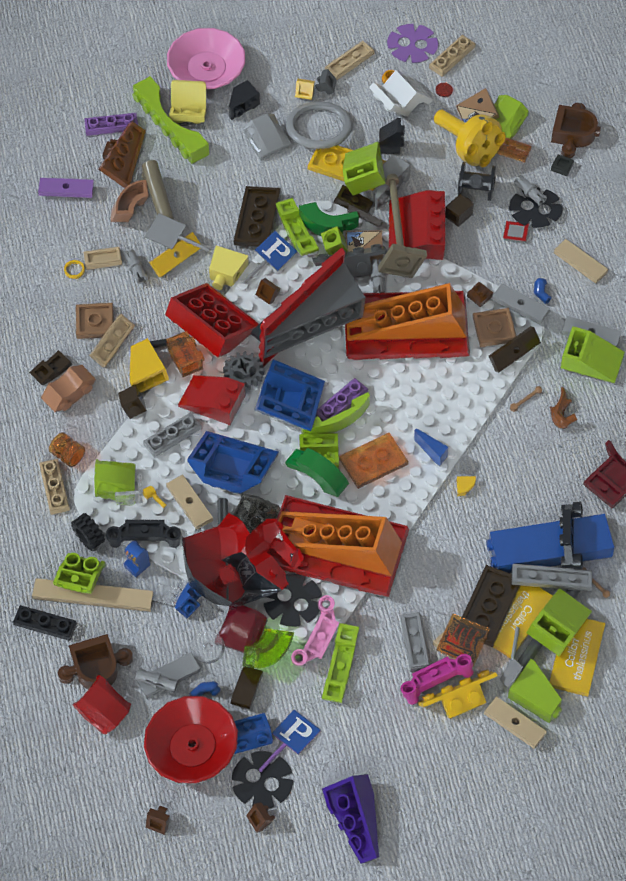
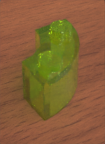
M265 628L262 637L257 643L244 647L242 666L265 668L275 664L288 651L294 632Z

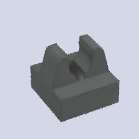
M329 69L322 70L321 76L317 77L319 84H316L315 87L318 91L332 94L334 93L337 80Z

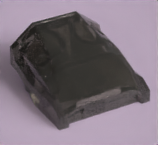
M242 493L241 500L233 515L238 517L244 523L249 533H251L266 519H277L280 507L259 496Z

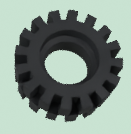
M83 513L71 522V527L76 533L75 535L79 537V540L83 542L87 549L92 551L105 542L102 530L99 529L98 524L87 513Z

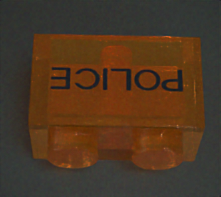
M187 331L166 339L167 350L182 378L203 370V361L205 359L202 352L196 349L197 345L193 336L190 337Z

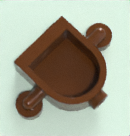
M574 103L572 107L559 104L551 142L562 144L561 154L567 158L575 156L576 147H586L595 140V137L600 135L601 127L598 126L596 116L592 112L585 110L586 107L582 103Z
M108 634L69 645L74 665L60 667L58 678L60 682L68 684L77 675L80 684L89 689L97 680L96 677L101 675L112 685L118 674L116 663L128 666L133 661V655L128 648H122L114 653Z

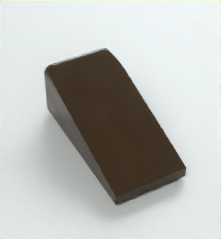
M342 185L333 203L348 209L349 205H353L369 213L374 201L361 194L352 195L347 186Z

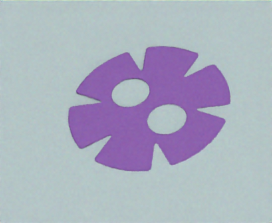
M414 24L401 25L397 27L401 35L391 32L387 40L389 49L398 48L391 54L406 62L409 55H411L412 63L429 59L425 52L434 55L438 48V39L428 38L434 32L423 25H419L416 31L414 30ZM406 37L410 40V44L404 47L399 45L398 40ZM417 40H424L427 42V46L419 49L415 46V42Z

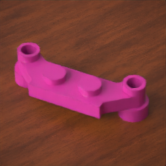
M462 654L456 660L449 659L447 656L413 673L412 680L406 681L401 685L400 689L403 697L406 698L409 704L413 705L419 701V695L422 692L456 675H462L465 678L471 677L474 673L471 656Z

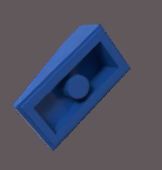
M417 428L414 430V441L438 466H441L448 456V446Z

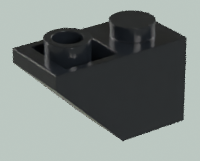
M248 80L233 88L229 104V118L231 120L242 116L243 113L260 105V93Z
M396 118L379 129L381 154H400V147H404L405 125H401V118Z

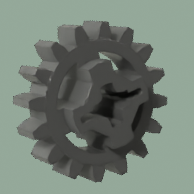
M246 351L243 352V355L236 352V357L230 355V361H225V366L223 367L224 377L245 383V387L251 390V385L257 387L258 381L262 382V375H264L263 362H260L259 357L254 358V353L248 356Z

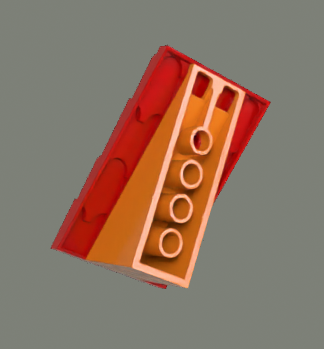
M450 283L415 292L363 293L365 296L363 317L345 324L346 356L348 359L379 358L383 360L411 357L417 359L470 356L466 296L464 291H455Z
M285 495L277 519L284 526L282 531L297 549H300L304 559L301 565L294 569L274 549H269L267 553L272 555L283 570L329 581L337 585L356 588L359 591L389 597L409 533L408 526L390 522L387 517L366 516Z

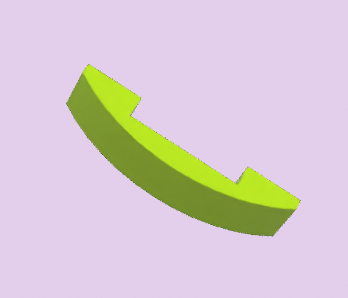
M293 198L277 202L276 207L281 221L298 253L304 256L319 251L313 236H310L299 215V209Z
M367 392L351 400L350 409L323 422L318 416L315 417L312 430L308 431L301 428V433H335L348 427L367 410L370 405V394Z
M339 623L328 677L322 694L323 700L342 703L359 632V627Z

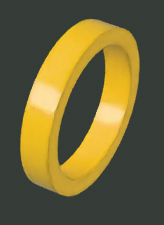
M71 260L64 266L65 275L71 279L80 278L85 272L83 263L78 260ZM71 264H79L82 267V271L77 275H70L66 269Z

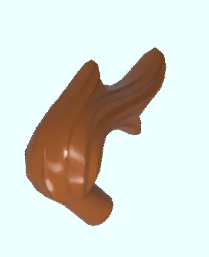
M561 387V396L556 406H550L553 423L560 429H565L569 424L578 420L575 414L564 417V411L572 400L568 399L567 392L563 387Z

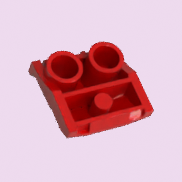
M98 675L96 677L97 680L80 700L73 704V707L101 734H107L115 729L129 713L131 703L126 701L105 678Z

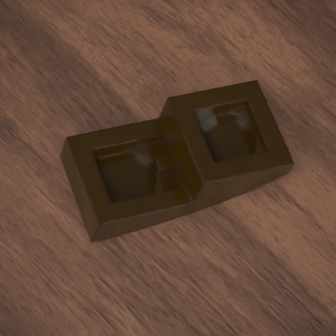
M58 350L46 362L42 360L29 373L41 385H45L66 371L72 363Z
M243 666L230 704L247 709L251 708L256 696V690L263 676L262 670Z

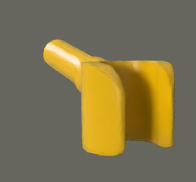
M153 486L143 489V495L147 500L153 497L163 508L167 506L158 497Z

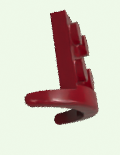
M608 440L605 443L609 458L584 480L583 485L613 509L626 496V461L616 451L612 441Z

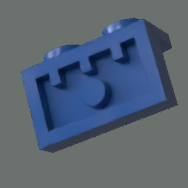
M265 713L234 721L238 730L237 749L234 754L273 743L271 728Z

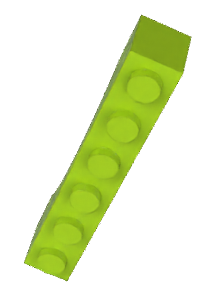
M151 76L133 85L134 93L132 96L134 100L142 105L144 112L151 116L154 124L159 125L162 133L171 139L172 145L180 150L184 159H188L193 164L209 155V143L199 132L181 127L173 122L164 112L160 103V87Z

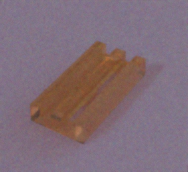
M505 138L497 154L525 163L532 146Z

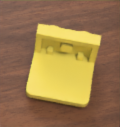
M173 80L171 82L169 118L175 123L192 122L199 124L205 122L206 83L204 81Z

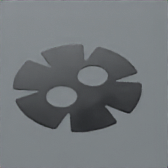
M546 189L543 195L547 199L544 203L542 201L541 203L551 208L550 213L541 214L538 211L539 205L532 198L527 196L524 198L517 193L510 201L509 210L519 211L513 214L512 217L520 224L525 226L532 219V227L540 228L550 225L546 217L557 221L562 214L563 205L552 204L559 201L560 198L552 191ZM523 201H531L534 206L530 210H525L521 207V203Z
M293 573L286 574L289 585L284 589H288L291 592V598L288 601H281L277 596L278 593L269 595L266 598L274 599V601L263 603L265 611L272 620L283 613L280 624L284 626H300L299 615L309 623L320 612L318 602L311 599L322 597L321 591L313 580L303 586L305 576ZM297 599H305L308 602V607L304 611H298L294 607V602Z
M258 751L251 753L253 765L245 757L236 764L231 780L243 782L233 786V791L241 802L246 804L254 796L252 807L254 804L262 802L263 805L272 808L274 807L272 796L280 803L288 797L292 790L293 780L281 777L291 774L292 770L282 757L279 756L272 764H269L260 772V779L257 782H249L246 779V773L250 769L259 771V768L270 758L272 752ZM270 777L276 778L279 782V787L275 791L267 790L264 786L266 779Z

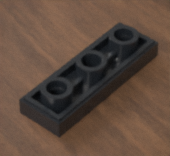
M20 605L13 620V625L70 641L77 622L76 620Z

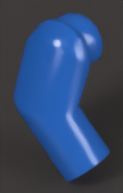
M538 278L534 282V294L547 304L552 299L545 292L547 281L544 278Z
M215 681L202 682L189 695L202 696L204 693L210 692L212 696H216L220 693L221 688Z

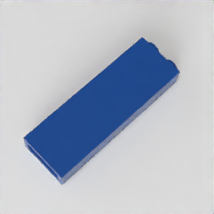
M599 514L574 518V554L581 553L583 562L612 557L614 544L606 515ZM560 521L491 531L489 539L486 540L487 550L492 553V557H490L491 567L512 573L513 564L546 567L561 565L564 547L560 546L559 536L563 534V529L560 528Z

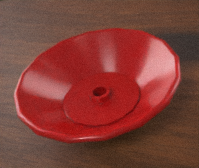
M184 696L167 702L153 714L145 729L144 750L149 764L162 777L176 783H199L215 777L230 763L237 749L238 730L233 716L219 702L204 696ZM191 743H196L194 747L189 746Z

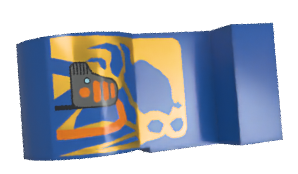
M132 541L124 551L127 555V560L123 564L137 578L150 566L148 551L142 548L137 541Z

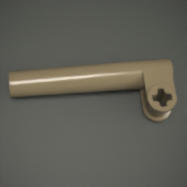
M156 160L147 161L142 164L141 177L142 180L147 182V189L149 188L157 215L159 213L174 220Z

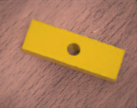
M190 232L185 236V238L201 244L194 232ZM179 240L173 249L168 248L149 263L158 277H162L201 248Z

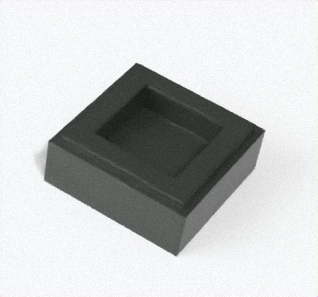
M558 154L551 166V171L568 176L574 160Z

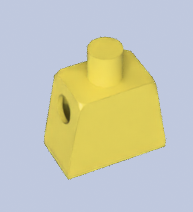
M216 245L209 267L213 288L222 290L224 284L232 287L248 267V255Z

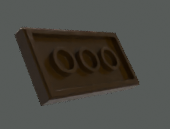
M246 186L233 240L234 245L258 247L273 233L278 211L276 203L280 202L281 188Z
M488 565L485 566L460 622L464 623L467 627L473 625L477 629L486 631V634L481 639H478V642L493 647L521 585H512V574ZM475 629V631H477L478 633L476 634L473 640H475L477 637H481L483 634H481L480 632L482 631Z

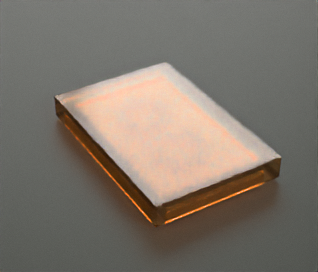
M390 433L339 456L341 464L358 489L407 466L409 462Z

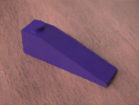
M369 775L351 776L322 788L331 815H335L339 822L338 827L349 838L348 843L360 863L363 864L379 858L375 799Z

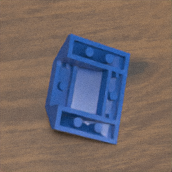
M273 359L262 384L255 411L311 431L325 381Z
M206 431L188 457L187 462L203 483L240 494L262 482L279 452Z

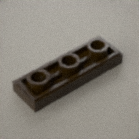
M530 326L489 355L495 372H501L541 343L534 327Z

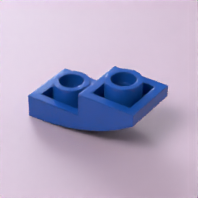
M189 582L181 592L175 605V609L186 619L201 605L197 601L201 595L189 586Z

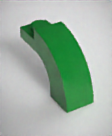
M316 202L299 205V215L305 227L316 235L321 236V233L334 227H338L342 234L343 231L359 228L357 211L342 215H328L319 209Z
M307 448L305 451L295 449L285 461L288 468L303 472L313 478L320 485L324 493L339 497L349 485L346 477L331 461L312 449Z

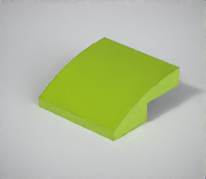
M338 433L299 434L300 450L312 449L323 455L339 469Z

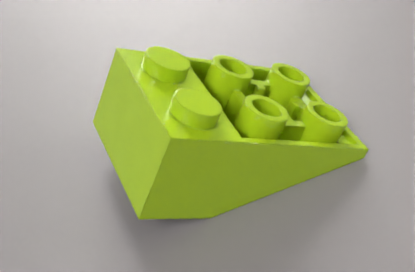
M379 142L345 153L343 164L344 183L352 195L386 184Z
M572 326L560 368L615 383L625 352L591 331Z
M559 588L526 633L557 656H560L592 611Z

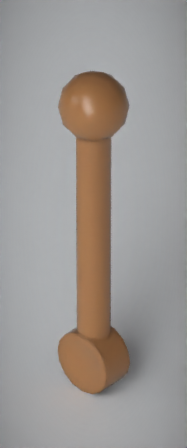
M537 386L532 393L518 403L511 404L510 410L513 412L517 411L518 406L535 394L541 393L542 388Z
M592 578V583L602 592L605 598H608L610 591L605 590Z

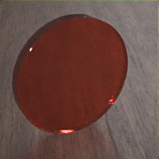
M440 83L436 86L435 91L440 97H448L452 94L453 88L448 83Z

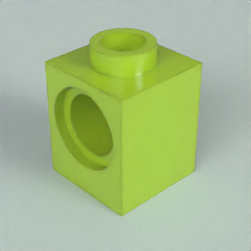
M338 227L321 233L328 255H333L341 248L348 252L344 235Z

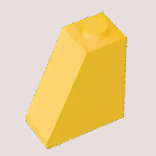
M148 338L131 346V386L136 385L139 392L142 393L169 380L166 369Z

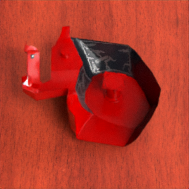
M228 513L217 527L185 538L182 536L183 558L189 586L207 600L222 606H242L281 592L289 585L284 570L272 555L267 553L269 549H274L294 569L301 565L304 556L300 549H297L282 531L284 526L278 519H266L249 533L244 523L238 517ZM227 587L229 590V600L226 599Z

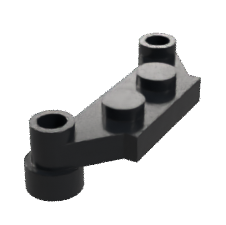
M580 501L561 505L563 517H560V528L563 529V534H560L559 539L560 546L564 547V556L561 557L562 568L583 569L582 554H574V518L583 517V507Z
M125 520V523L120 527L112 526L106 531L107 540L110 546L114 548L119 547L124 541L134 540L165 541L170 547L176 548L180 545L182 538L181 530L176 526L169 527L165 524V520Z

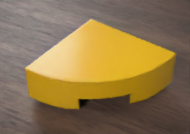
M457 476V497L466 495L475 486L476 476Z

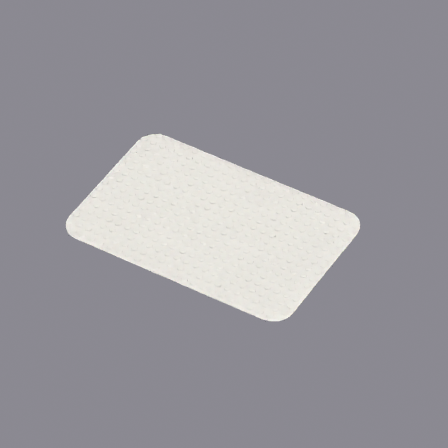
M330 201L308 202H316L319 209L328 215L349 213L346 208ZM359 218V228L346 230H382V243L387 251L389 250V230L382 226L377 227ZM282 223L276 232L294 247ZM307 229L310 236H313L319 251L304 256L297 252L278 271L269 263H266L246 284H243V280L264 261L257 254L224 297L260 324L281 306V302L298 290L308 277L322 267L315 266L312 258H316L319 254H328L325 250L322 236L316 235ZM343 231V235H344V238H345V241H346V236H345V232H346V231ZM444 258L443 260L425 259L413 278L383 273L385 274V293L415 292L448 283L452 285L455 291H464L466 296L470 356L417 359L411 357L383 360L379 358L348 359L346 356L345 325H342L281 351L273 358L325 381L318 408L354 378L368 388L370 405L367 410L354 423L335 432L338 433L339 470L349 482V485L339 497L324 493L320 485L307 474L288 468L285 464V461L295 449L300 450L299 434H302L301 428L255 411L259 393L272 360L263 368L262 382L258 381L257 387L251 385V390L245 387L246 396L231 425L178 407L193 375L224 377L223 367L226 360L230 361V355L236 357V352L243 355V352L246 351L248 356L254 353V358H256L260 353L259 345L261 342L252 335L248 336L230 353L221 357L213 355L211 351L191 337L185 345L186 347H183L166 369L169 380L151 388L144 397L147 411L131 419L128 417L96 457L99 461L136 464L135 500H113L95 497V459L81 476L75 488V507L79 516L83 513L91 516V519L98 524L99 529L105 535L109 527H120L125 523V520H165V524L169 527H178L185 538L218 526L217 500L219 498L228 499V513L238 517L244 523L249 533H251L266 519L278 518L285 495L366 516L387 517L390 522L408 526L410 532L539 345L501 372H495L489 355L505 344L480 347L472 316L473 313L505 309L507 307L493 301L492 298L479 307L467 297V292L475 284L481 282L494 295L499 288L498 285ZM372 274L354 277L363 293H373ZM266 278L280 288V292L272 304L266 303L255 295L261 279ZM510 309L516 336L532 326L535 328L541 342L545 333L544 320L541 324H538ZM191 412L202 425V429L154 458L144 446L143 441ZM416 428L448 446V456L441 466H438L414 441V430ZM206 431L279 452L262 482L240 494L203 483L187 462L188 457ZM182 474L213 517L212 522L197 530L166 487V483ZM153 486L158 497L167 506L163 508L153 497L147 500L143 495V489ZM182 538L180 545L176 548L170 547L165 541H137L142 548L148 551L149 560L188 582L183 558ZM124 541L121 544L127 547L132 541ZM284 570V572H285L286 574H291V573L296 574V573H294V572H289V571H285V570ZM306 576L303 586L313 580L319 587L322 596L329 595L334 599L335 605L333 610L335 619L342 624L347 623L367 594V592L359 591L356 588L337 585L329 581ZM283 589L281 592H278L277 596L281 601H288L291 598V592L288 589ZM264 597L243 605L258 610L265 615L268 620L265 627L286 639L300 644L307 643L321 615V612H319L309 623L299 615L301 625L290 627L280 624L283 613L274 620L266 613L263 603L274 601V599ZM321 597L315 598V599H311V600H312V601L319 602V600H320ZM297 599L294 602V607L298 611H304L308 607V602L305 599ZM322 603L323 607H329L328 603ZM337 627V629H336V631H335L333 637L337 634L338 627Z

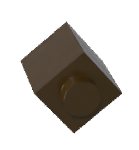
M459 194L446 206L445 217L459 227L473 215L474 203L469 198Z
M136 385L118 393L121 407L129 419L147 411L144 398Z

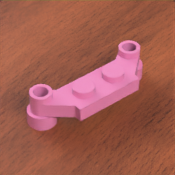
M325 595L320 598L318 607L321 615L304 649H297L292 653L291 661L294 665L303 666L306 662L315 658L322 659L339 625L333 610L335 601L331 596ZM322 603H328L329 607H323ZM301 656L302 661H296L295 657Z

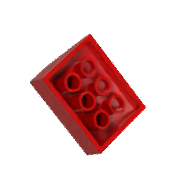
M426 190L399 197L404 246L426 250V259L443 260L445 251V191ZM389 200L390 248L392 244H397L391 200Z
M208 283L171 297L165 313L173 323L181 327L187 334L191 335L198 343L206 347L217 357L230 353L250 336L251 331L259 325V323Z

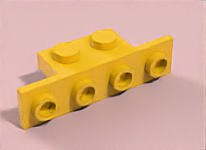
M488 669L477 673L478 677L473 679L470 677L464 678L459 681V685L454 687L448 685L441 688L440 693L424 695L422 697L423 700L418 701V705L426 707L441 700L447 717H455L487 703L480 683L498 675L496 672L489 671Z

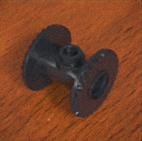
M462 162L458 180V195H462L463 188L489 191L488 201H491L495 185L496 166L492 165L491 175L467 172L465 171L466 162Z

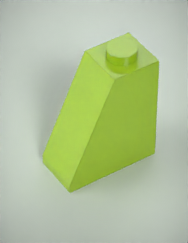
M530 659L510 687L508 698L550 723L553 718L557 719L560 715L562 699L536 662Z

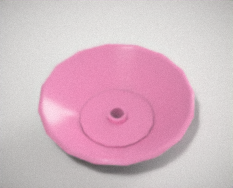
M197 28L183 33L172 43L167 52V67L176 80L204 81L206 89H216L230 84L241 74L245 65V50L239 40L230 33L215 28Z

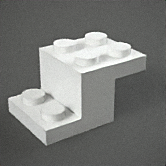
M395 70L383 86L373 83L369 87L374 92L373 96L384 103L383 107L389 112L393 111L398 116L408 117L419 103L430 104L434 100L413 77Z

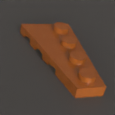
M133 121L129 123L98 170L124 188L130 185L146 131Z

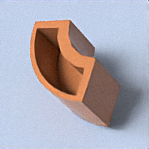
M146 180L133 182L123 189L113 205L111 222H129L134 214V208L144 205L149 197Z
M83 365L69 367L59 379L48 383L41 398L54 412L66 411L72 404L92 390V385L96 379Z

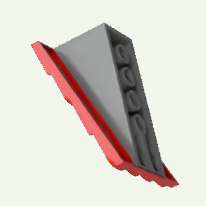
M343 248L321 264L322 267L308 277L298 290L281 302L282 306L263 320L260 326L261 334L259 338L261 343L258 356L260 362H263V368L279 352L363 317L365 296L344 263L345 251Z

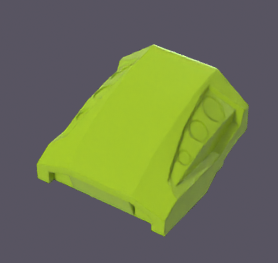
M499 95L494 103L499 114V118L496 120L501 124L502 132L506 135V141L510 142L527 118L529 111L522 102L511 96Z
M96 459L94 475L95 497L113 500H135L136 464L99 461Z
M68 553L65 560L59 566L53 584L63 589L81 593H92L101 571L106 567L105 561L100 562L95 557L83 558L77 553Z

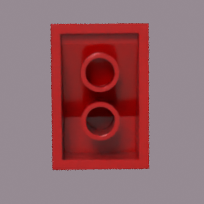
M193 375L178 407L231 425L246 396L245 383L228 377Z

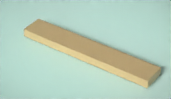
M35 579L32 593L33 599L151 612L154 592L150 590L95 585L92 593H81L55 586L53 584L54 580Z

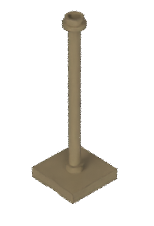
M389 174L386 178V184L390 187L397 244L391 245L378 265V271L413 278L426 259L427 251L404 246L397 192L399 178L396 174Z

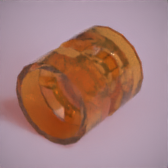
M61 432L50 443L49 452L55 457L61 458V461L69 467H74L83 458L85 447L77 441H73L65 432Z

